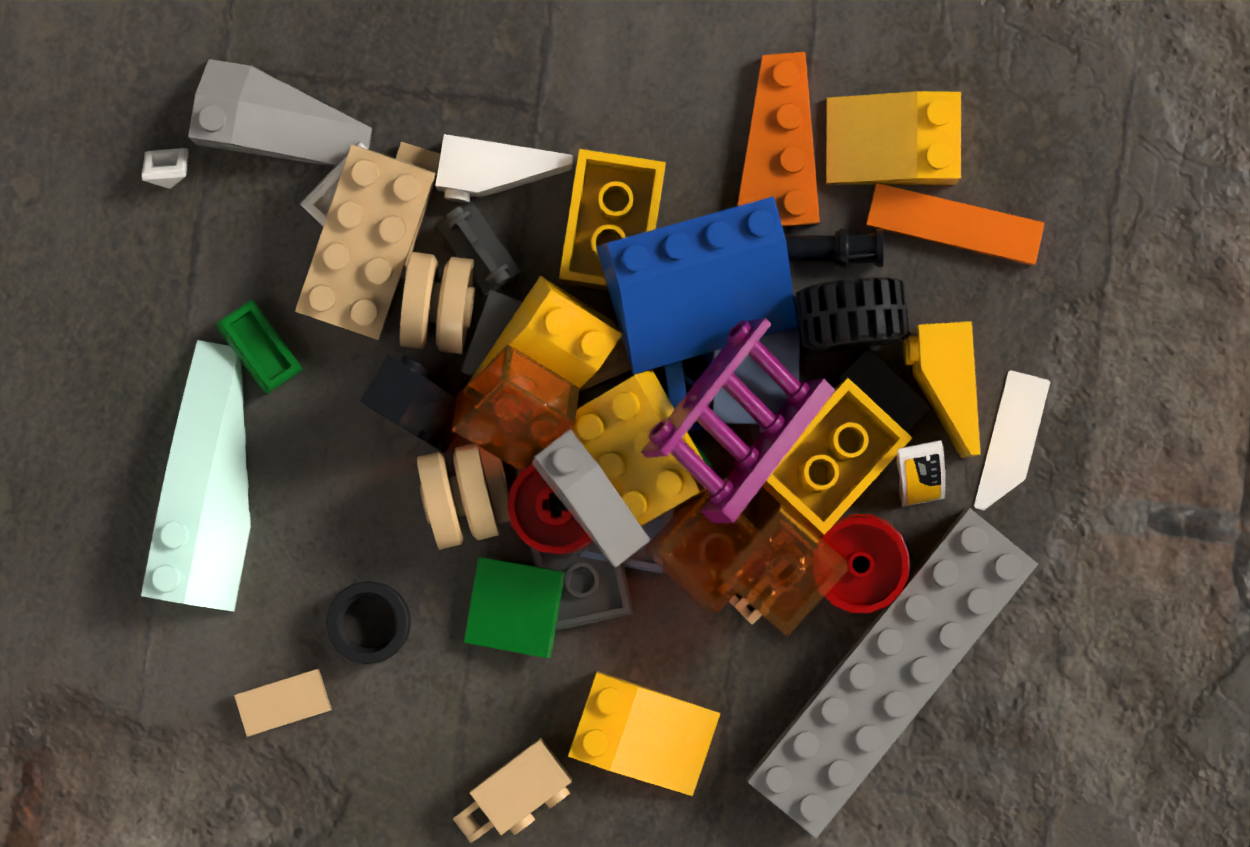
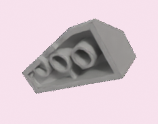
M208 59L195 94L188 137L195 145L335 167L349 153L352 144L356 145L358 142H361L369 149L372 128L253 66Z

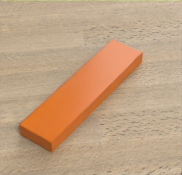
M876 183L865 227L883 229L886 232L1034 266L1045 222Z

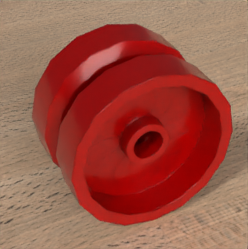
M530 464L519 473L510 487L507 509L511 526L523 542L537 551L564 555L582 550L592 543L593 540L568 509L561 511L562 515H555L552 512L551 504L558 496L534 466Z
M850 514L838 519L826 534L820 537L813 555V575L820 592L834 606L851 613H872L889 606L902 593L909 577V552L902 534L889 521L873 514ZM858 556H865L870 562L867 570L864 572H858L857 566L853 567V560Z

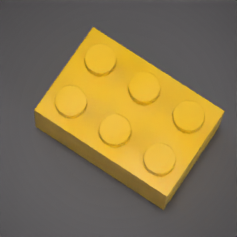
M579 149L559 274L560 284L608 291L596 247L656 229L666 162Z
M652 369L630 377L563 417L573 434L600 466L640 526L651 522L707 490L671 454L667 457L646 458L641 453L650 441L648 435L651 429L661 420L668 418L674 410ZM686 432L681 439L702 459L691 437Z
M849 378L843 380L834 388L835 392L762 485L770 495L816 537L826 534L896 457L898 449L904 448L912 439L902 427Z

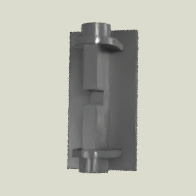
M472 201L463 208L459 206L446 215L447 219L437 225L459 258L474 260L473 279L486 297L489 295L490 290H497L521 273L519 267Z

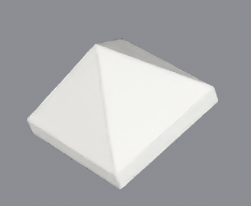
M188 148L146 151L142 168V180L171 189L186 177L189 156Z

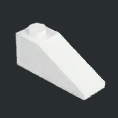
M444 134L435 186L438 191L445 192L444 199L469 203L470 196L482 198L573 169L574 159L573 155Z

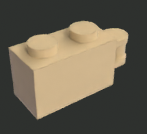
M539 738L474 787L470 794L475 801L452 819L470 843L477 840L493 827L497 829L500 835L509 829L516 835L535 820L531 812L543 803L550 809L570 794L566 786L572 782V778L544 740ZM479 807L489 819L481 827L471 815Z

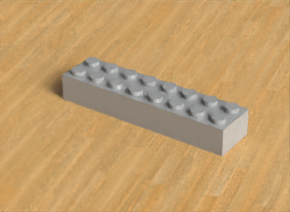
M964 509L909 576L902 593L889 606L883 608L745 778L747 782L817 838L1037 567L1038 563L972 509Z

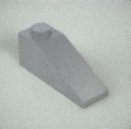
M568 430L534 457L532 462L534 468L614 568L618 567L650 541L600 466L571 430Z

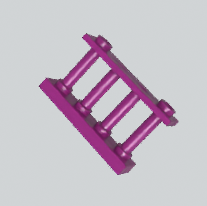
M766 318L749 321L742 320L728 332L726 336L728 342L670 416L658 422L651 429L648 435L650 441L641 451L646 458L667 457L671 454L709 491L708 498L710 500L701 512L712 523L735 522L835 392V389L824 378L798 381L759 341L771 325ZM747 354L786 393L785 399L787 401L777 413L773 414L733 373ZM722 387L760 425L759 431L761 434L750 446H747L707 406ZM696 420L735 458V468L727 478L721 479L681 439Z

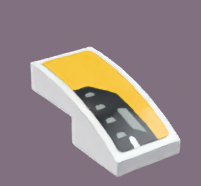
M941 440L898 449L896 464L900 477L898 492L902 507L944 499L945 462Z

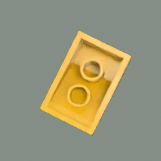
M914 91L828 97L826 99V184L875 185L879 183L883 185L955 186L961 179V92Z
M540 276L468 382V385L541 429L599 370L623 334L610 318Z
M972 321L919 324L910 331L908 339L903 340L905 365H912V373L960 457L971 458L980 455Z
M597 671L568 757L693 796L721 713Z

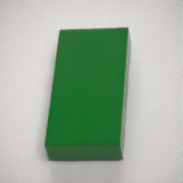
M253 299L217 322V329L266 396L302 372V366Z

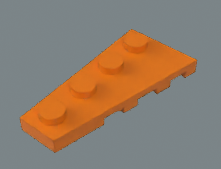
M805 52L762 55L737 205L741 206L774 196L783 228L820 224Z

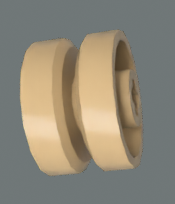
M412 252L404 285L400 321V346L423 350L429 343L432 326L436 324V345L439 351L462 355L468 327L470 328L475 293V288H473L474 260L451 257L445 264L442 282L438 283L439 266L433 254Z
M478 443L455 448L453 461L456 476L452 477L445 457L439 452L417 457L421 485H419L427 521L432 526L439 550L462 545L464 539L462 516H466L471 534L477 540L500 535Z

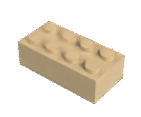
M352 144L295 312L379 340L437 173Z

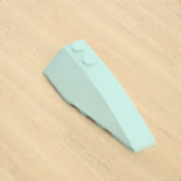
M197 340L166 467L141 596L234 612L250 534L251 518L248 502L249 483L246 466L242 362L230 346Z

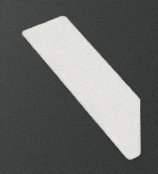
M1012 370L1008 372L974 504L975 508L987 509L1026 479L1050 386L1049 380Z

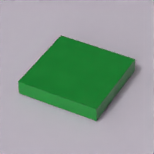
M478 557L464 643L551 658L565 571L488 557Z

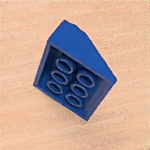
M774 196L608 242L596 247L619 330L623 334L621 337L632 374L723 349L728 342L726 339L728 332L742 320L749 321L766 318L771 325L762 337L798 327L786 238Z

